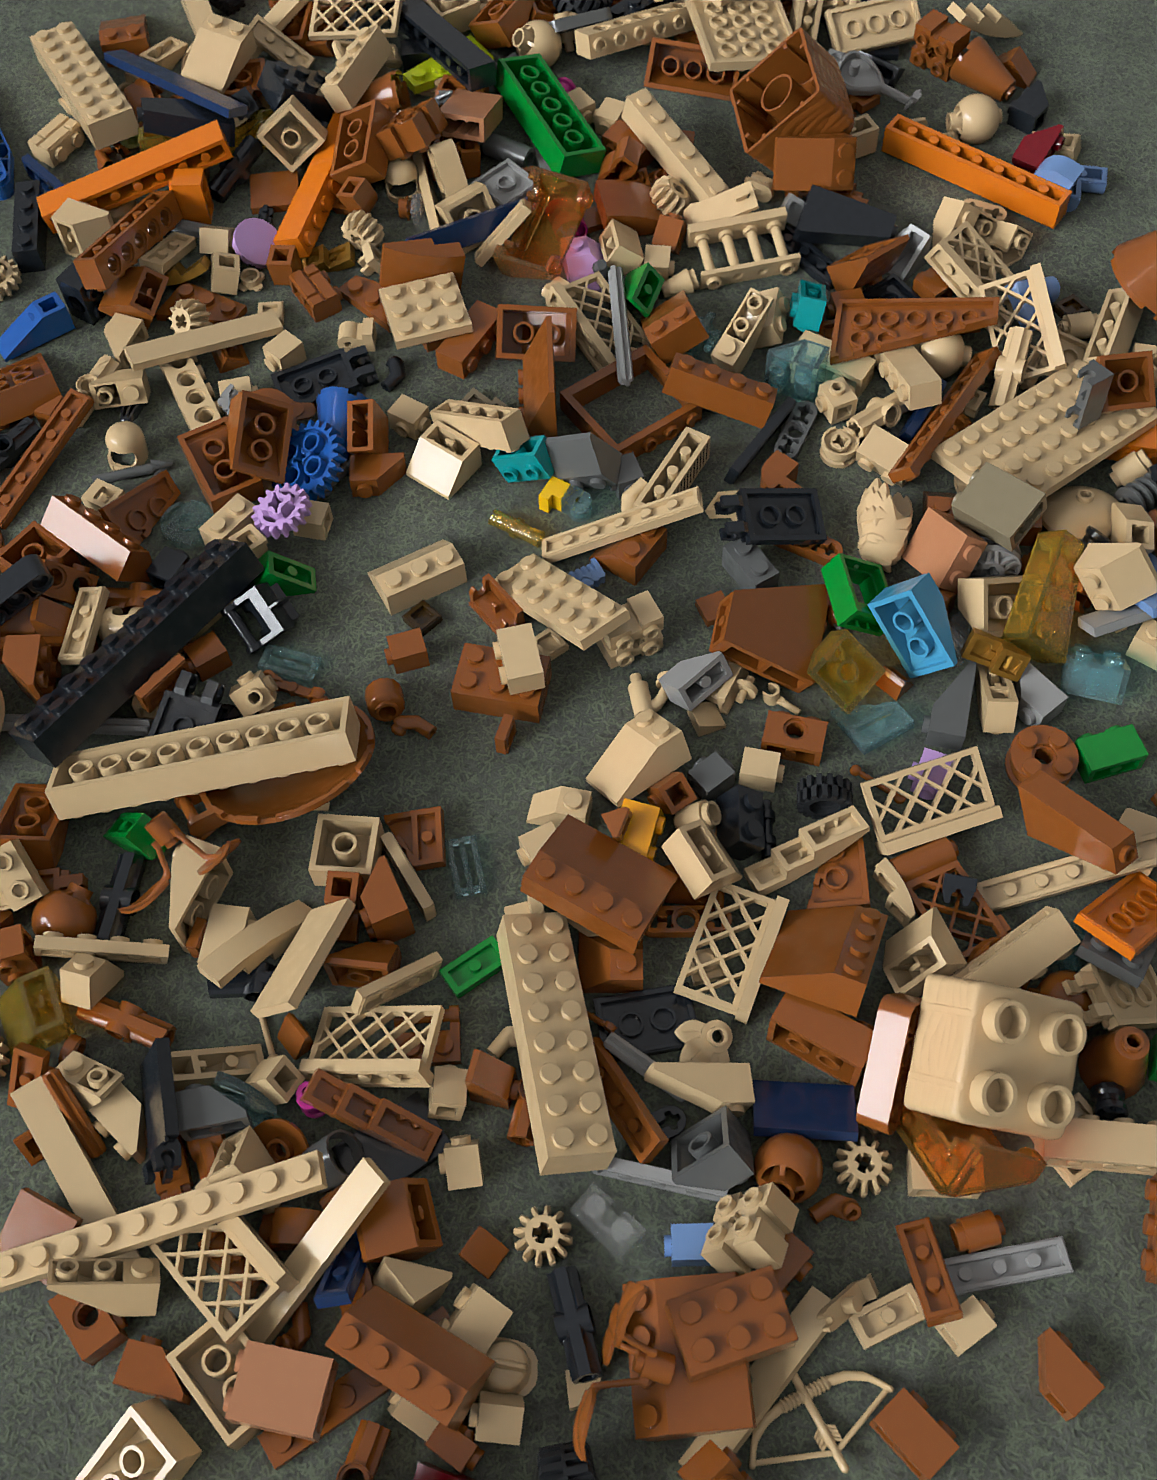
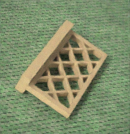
M314 0L308 37L311 41L356 39V34L359 31L358 27L366 20L372 24L368 28H372L375 26L380 27L388 19L392 21L391 29L381 30L386 38L397 37L402 2H406V0ZM387 2H395V5L388 11L383 7ZM366 3H374L366 12L361 8ZM344 4H353L345 13L340 10ZM321 5H332L323 14L320 12ZM380 9L384 14L374 22L371 16ZM359 10L362 16L355 22H352L349 17ZM337 11L341 16L331 24L328 18ZM345 21L349 23L350 26L344 31L336 29ZM323 22L328 25L322 32H316L317 27Z
M967 220L946 238L938 242L924 256V259L958 297H980L978 286L995 281L996 272H999L1004 278L1014 275ZM962 231L970 238V242L962 241ZM963 249L971 250L972 258L965 257ZM979 253L984 254L987 262L979 260ZM980 268L988 270L989 278L981 276ZM997 289L985 292L986 297H999V300L1002 297L998 295ZM1007 296L1003 304L1007 305V310L1013 313L1014 310ZM999 312L998 324L994 326L1001 328L1008 322L1010 317Z
M1041 263L1031 265L1029 270L978 286L980 297H986L985 292L993 289L1003 291L1004 293L999 300V312L1010 317L1003 330L994 325L988 327L992 347H998L1003 337H1007V331L1014 319L1027 325L1025 328L1028 330L1033 328L1041 332V338L1037 345L1030 344L1029 349L1033 351L1027 359V369L1031 372L1026 373L1024 381L1067 368ZM1028 280L1029 287L1024 296L1011 291L1017 281ZM1030 293L1033 301L1027 299ZM1008 294L1020 300L1013 313L1001 307ZM1024 303L1035 308V313L1030 321L1017 315ZM1036 318L1038 320L1039 326L1034 324ZM995 331L1000 333L998 338H996ZM1042 344H1044L1045 351L1040 349ZM1036 353L1047 357L1049 366L1036 369L1030 366V363Z
M599 271L565 285H562L560 282L551 285L546 299L549 307L577 308L576 344L596 371L616 361L615 356L611 352V348L615 349L613 325L598 322L600 315L612 318L611 310L601 308L603 301L611 302L609 284ZM596 281L602 291L598 292L588 289V284ZM573 291L582 294L581 301L572 299L568 293ZM585 295L599 299L598 306L585 303ZM582 309L596 313L595 320L586 318L582 313ZM627 309L630 345L631 341L635 340L643 345L646 344L655 352L645 332ZM599 329L611 333L610 339L601 338L596 330ZM631 347V352L636 350L637 348Z
M977 746L860 783L877 838L875 845L878 853L881 855H891L1003 818L1000 805H995ZM968 755L971 756L974 765L969 776L956 770L960 759ZM953 760L951 766L945 764L946 762ZM937 765L948 771L941 786L927 779L932 767ZM924 770L922 776L916 773ZM953 774L966 780L959 796L946 789ZM906 775H911L919 780L912 795L898 788L903 777ZM896 779L893 785L888 783V781ZM925 783L938 790L931 805L918 799ZM882 784L891 789L884 804L874 800L870 787ZM972 784L981 788L984 798L983 802L973 804L965 799ZM896 792L910 799L902 815L888 808ZM943 794L957 800L952 811L947 814L936 809ZM915 803L928 809L924 820L919 823L908 818ZM962 803L968 806L960 809ZM876 806L881 809L880 812H879V814H878V811H877ZM886 812L900 820L894 831L884 834L881 822ZM934 813L939 815L938 817L932 818ZM905 822L910 824V826L903 828Z
M732 884L710 893L673 993L735 1015L734 1020L747 1024L761 984L759 983L760 976L776 941L789 899L777 895L776 900ZM718 891L732 895L736 903L721 909L716 899ZM752 903L767 907L764 915L753 920L745 906ZM712 907H714V909H715L716 911L713 912V913H710L711 910H712ZM739 909L746 922L731 928L725 914ZM719 917L726 931L711 936L706 923ZM761 923L759 930H757L755 925ZM750 928L755 941L742 947L735 933ZM702 934H704L706 939L700 941ZM729 936L736 950L721 955L715 942ZM709 944L716 958L701 964L695 952L697 949ZM751 951L749 958H747L745 953ZM740 956L745 965V970L732 975L725 961ZM692 960H693V962H694V964H695V967L690 968L691 963H692ZM719 964L726 978L711 984L704 970ZM698 972L705 984V987L698 990L683 986L686 977ZM741 979L738 987L735 981ZM730 984L735 993L733 1003L731 1004L719 999L715 989Z
M442 1005L378 1006L360 1016H356L350 1008L351 1006L324 1007L309 1059H301L298 1069L307 1081H310L314 1071L320 1068L347 1084L353 1083L358 1087L431 1088L434 1074L431 1072L430 1067L445 1009ZM403 1016L405 1021L391 1032L384 1026L394 1017ZM425 1016H432L431 1023L419 1032L414 1024ZM333 1017H344L347 1020L333 1032H330L329 1028ZM366 1017H374L376 1021L359 1032L355 1025ZM352 1028L357 1035L341 1047L337 1039ZM382 1028L386 1036L370 1047L366 1039ZM409 1028H412L416 1035L400 1047L395 1039ZM392 1042L397 1050L386 1059H379L376 1054ZM422 1042L425 1045L422 1058L409 1059L406 1054ZM334 1043L338 1050L327 1059H320L322 1051ZM363 1043L367 1050L356 1059H349L347 1054Z
M206 1177L195 1186V1189L210 1185ZM243 1215L217 1223L218 1225H210L180 1235L177 1252L165 1253L160 1246L164 1241L148 1245L228 1345L284 1290L290 1293L300 1283ZM211 1232H224L226 1234L224 1249L209 1250ZM203 1233L200 1251H186L188 1234ZM233 1243L238 1249H232ZM244 1255L246 1258L244 1274L229 1275L231 1256ZM208 1257H223L220 1275L205 1276ZM186 1258H199L197 1276L185 1277L182 1274ZM253 1267L258 1273H252ZM251 1280H265L270 1288L259 1299L249 1300ZM243 1281L241 1300L225 1301L228 1282ZM219 1282L217 1301L205 1302L202 1299L204 1283ZM192 1283H196L195 1289L191 1285ZM240 1307L238 1321L227 1330L222 1324L224 1308ZM210 1308H216L215 1314Z

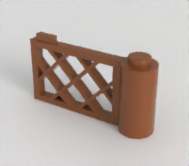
M942 837L889 859L888 861L894 866L910 893L914 909L919 917L927 912L925 908L931 909L933 907H937L941 913L952 916L948 928L952 936L969 941L968 949L961 952L965 960H968L971 951L976 947H972L973 943L979 944L981 941L986 940V938L975 936L978 923L992 927L997 934L995 937H1004L1011 932L1012 929L1001 914L995 916L977 888L971 899L978 906L977 915L958 910L960 899L963 898L960 889H956V892L952 893L953 896L957 897L955 908L936 903L938 892L943 893L941 882L944 872H955L956 875L969 877L957 860L959 850L952 839L948 840L946 837ZM920 887L935 890L932 902L919 899L914 890ZM955 917L975 922L972 934L952 929Z

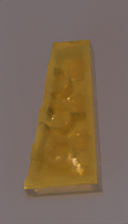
M1067 530L1038 532L1001 637L1031 655V658L1038 663H1066L1079 581L1073 567L1082 555L1084 543Z

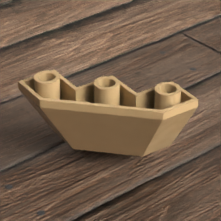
M944 196L933 221L932 248L967 220L1008 267L1023 258L1033 233L1019 225L997 220L965 201ZM962 231V241L970 242V238ZM963 249L964 256L972 258L971 250ZM979 253V260L987 262L984 254ZM980 268L981 276L989 278L988 270Z

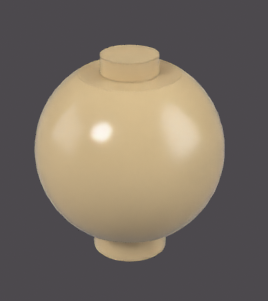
M530 21L522 28L516 29L513 34L512 43L516 47L518 56L540 53L550 67L561 55V36L555 32L547 21Z
M968 95L958 102L953 112L947 113V132L956 131L959 140L967 144L984 143L996 133L999 124L1002 123V110L987 95Z
M960 334L913 345L942 379L955 374L960 366L966 367L971 360L972 348L971 346L964 345Z

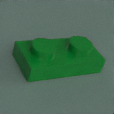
M491 935L439 970L441 977L457 999L502 970L497 940Z

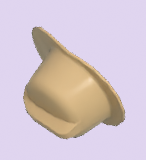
M497 1337L485 1354L497 1363L481 1391L523 1395L524 1397L529 1394L537 1382V1357L527 1344L514 1339Z

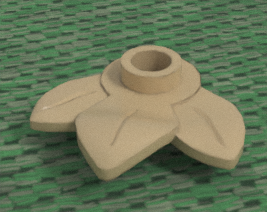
M695 1019L683 1022L674 1031L675 1035L685 1043L680 1053L679 1062L730 1063L727 1049L732 1043L733 1035L730 1027L725 1022L711 1020L703 1023ZM715 1030H718L722 1035L719 1043L715 1042L712 1038Z

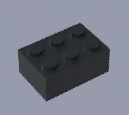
M266 60L257 82V87L273 112L292 94L318 122L326 121L329 123L335 112L320 90L326 81L327 72L323 70H309L301 65L297 67L291 66L283 61L274 62Z

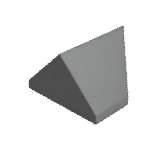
M911 223L895 235V237L908 234L910 240L891 271L888 272L890 274L895 273L903 282L927 263L924 256L929 252L932 240L931 235Z

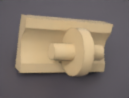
M726 660L733 676L710 694L706 700L717 704L719 712L728 715L734 701L743 703L745 699L753 700L758 693V689L753 684L755 678L750 676L745 668Z

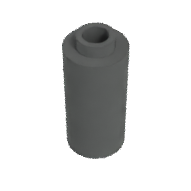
M492 132L487 140L481 143L483 154L500 162L509 158L521 168L533 166L536 158L535 148L498 133Z

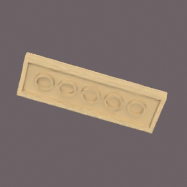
M534 553L522 558L518 564L509 570L501 572L495 578L526 614L583 651L631 619L627 608Z

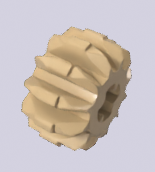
M663 175L659 178L649 192L652 203L656 205L658 210L662 211L663 215L667 216L669 212L682 216L684 210L692 201L689 191L684 188V185L678 179H674L671 175Z
M361 209L349 213L341 227L343 237L348 239L356 250L360 249L362 251L361 246L368 241L378 248L385 236L382 231L383 226L377 222L378 219H374L371 213L366 214Z
M194 298L181 299L176 301L174 307L170 308L172 316L168 318L172 321V325L169 329L175 330L174 334L212 325L208 319L211 313L206 311V304L200 303L199 300Z
M863 1136L859 1138L858 1146L853 1141H846V1150L840 1148L837 1150L836 1156L839 1161L834 1162L833 1170L841 1172L836 1179L838 1184L849 1182L846 1190L848 1194H852L855 1187L859 1188L860 1197L866 1198L868 1188L874 1195H878L881 1191L880 1185L887 1186L889 1184L890 1178L886 1174L892 1172L893 1165L884 1162L889 1156L887 1150L879 1153L876 1151L879 1146L878 1140L873 1141L871 1146H867L866 1139ZM861 1161L868 1164L864 1173L858 1170Z
M545 1206L543 1215H539L538 1209L532 1207L531 1214L533 1218L530 1220L527 1216L521 1215L519 1220L524 1227L514 1228V1235L521 1238L514 1244L517 1251L525 1250L522 1256L523 1261L528 1262L535 1255V1266L541 1268L543 1258L548 1257L549 1265L553 1267L556 1265L554 1254L556 1253L565 1259L567 1251L562 1246L573 1244V1238L565 1235L572 1230L571 1223H561L564 1218L562 1211L557 1212L551 1217V1206ZM544 1229L548 1230L549 1237L545 1239L544 1243H539L538 1237L535 1235H541Z

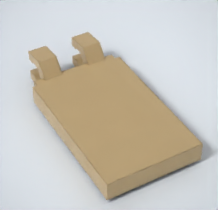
M1091 963L1081 968L1080 972L1074 975L1075 980H1065L1062 982L1067 995H1078L1088 992L1093 1004L1088 1006L1089 1011L1083 1010L1085 1026H1093L1102 1022L1103 1027L1108 1028L1109 1031L1127 1026L1139 1029L1157 1028V976L1151 963L1138 989Z

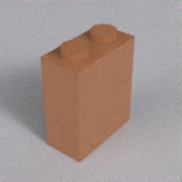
M457 89L440 108L448 122V125L442 131V136L485 142L503 120V95Z
M928 507L901 557L921 574L930 573L939 588L958 593V578H969L988 542L965 525L954 520V517L950 514Z
M247 1340L245 1349H240L236 1357L234 1371L237 1372L234 1387H230L227 1390L224 1398L223 1411L226 1412L225 1419L239 1425L319 1442L339 1364L333 1358Z

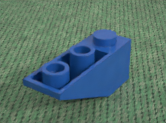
M55 291L33 301L0 337V354L6 362L75 329L67 307Z

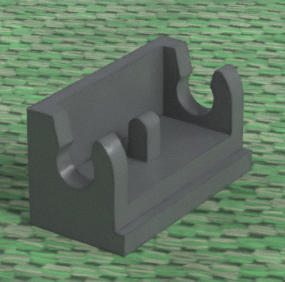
M1094 359L1089 361L1088 365L1079 369L1077 378L1083 377L1075 405L1068 408L1065 414V418H1069L1071 415H1079L1073 424L1078 430L1100 418L1114 373Z

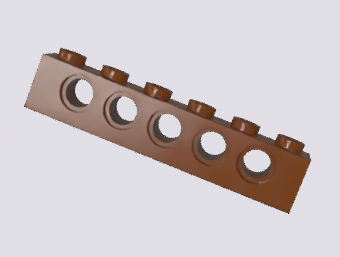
M173 190L152 191L73 260L85 290L97 289V291H105L110 289L116 279L124 276L125 271L129 267L137 264L141 256L151 250L153 245L162 241L165 234L176 228L175 225L183 219Z

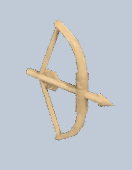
M845 1370L825 1377L822 1376L820 1379H816V1382L813 1381L812 1384L809 1383L808 1386H804L800 1376L796 1373L791 1380L796 1388V1393L793 1392L791 1393L792 1395L789 1394L787 1397H783V1400L780 1399L779 1402L768 1410L753 1430L749 1468L754 1470L756 1466L833 1456L841 1472L848 1473L849 1466L841 1453L842 1449L887 1394L894 1391V1387L864 1371ZM847 1381H867L882 1388L881 1393L844 1438H842L835 1425L825 1424L812 1400L813 1397L816 1398L817 1395L825 1393V1390H830L831 1386ZM805 1404L818 1428L813 1437L821 1451L756 1460L758 1442L768 1425L782 1413L787 1414L793 1408L796 1409L797 1406Z

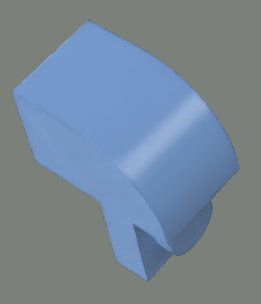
M1053 155L1046 158L1033 174L1071 190L1085 167L1069 157Z

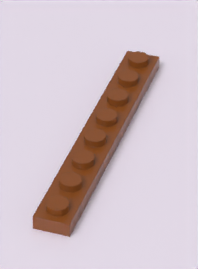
M997 346L974 354L943 397L941 404L937 405L888 473L893 483L903 480L909 482L920 475L923 465L931 459V454L935 448L943 442L942 439L945 434L953 428V423L957 417L964 412V407L975 397L974 393L984 384L988 373L995 368L998 357L1002 355Z

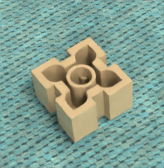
M648 590L627 598V603L622 606L628 609L631 619L596 642L611 669L618 666H628L634 661V656L639 654L651 656L657 653L660 648H663L661 630L664 627V616Z
M773 1182L752 1187L745 1194L738 1192L720 1198L716 1205L713 1221L716 1224L706 1233L701 1256L718 1273L738 1272V1276L750 1272L752 1268L757 1270L772 1265L773 1270L782 1268L789 1245L784 1240L785 1234L792 1233L799 1209Z

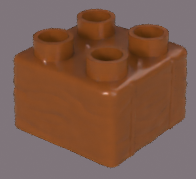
M801 27L790 34L730 89V97L740 129L744 151L772 172L774 168L775 137L830 133L850 134L854 127V112L839 64L828 51Z

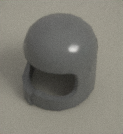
M343 1129L334 1130L303 1151L302 1155L315 1150L323 1154L328 1188L316 1192H330L343 1184L349 1177L348 1174L338 1168L336 1161L329 1153V1140L342 1139L348 1144L352 1150L351 1155L354 1159L355 1167L365 1157L362 1149L363 1145L351 1132Z

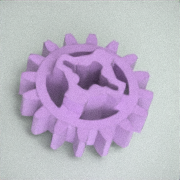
M285 483L283 488H280L277 484L275 485V490L270 491L267 489L265 491L267 496L265 498L259 497L257 500L260 504L252 508L255 514L251 518L259 532L263 533L266 538L272 535L274 539H278L280 534L287 538L291 530L298 532L297 526L307 523L304 517L311 515L308 508L312 506V503L305 490L301 489L298 484L291 487L289 483Z

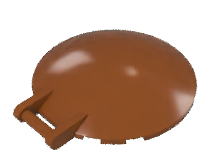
M321 698V699H312L311 703L320 702V701H325V700H330V699H324V698ZM290 702L274 707L267 712L296 707L297 705L295 702ZM353 705L360 722L355 762L342 766L335 765L320 768L312 772L305 771L290 774L282 778L275 777L260 780L256 783L230 786L227 789L205 791L197 795L175 797L174 802L176 806L182 809L188 821L187 828L190 834L200 837L228 822L242 825H263L281 822L306 814L328 803L346 790L368 765L375 747V732L370 719L361 709ZM203 801L207 810L198 814L194 805Z

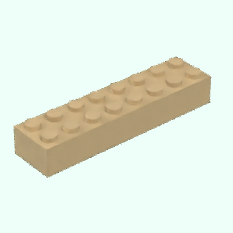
M72 21L59 23L56 27L49 30H40L35 35L29 37L39 63L73 112L77 121L81 124L96 150L141 134L133 108Z
M558 912L503 915L496 937L540 1176L606 1170L617 1151L567 917Z

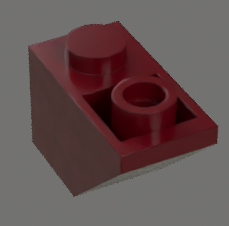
M1058 124L1024 136L1012 156V165L1033 174L1046 158L1053 156L1056 151L1059 152L1062 149L1066 139L1064 137V126Z

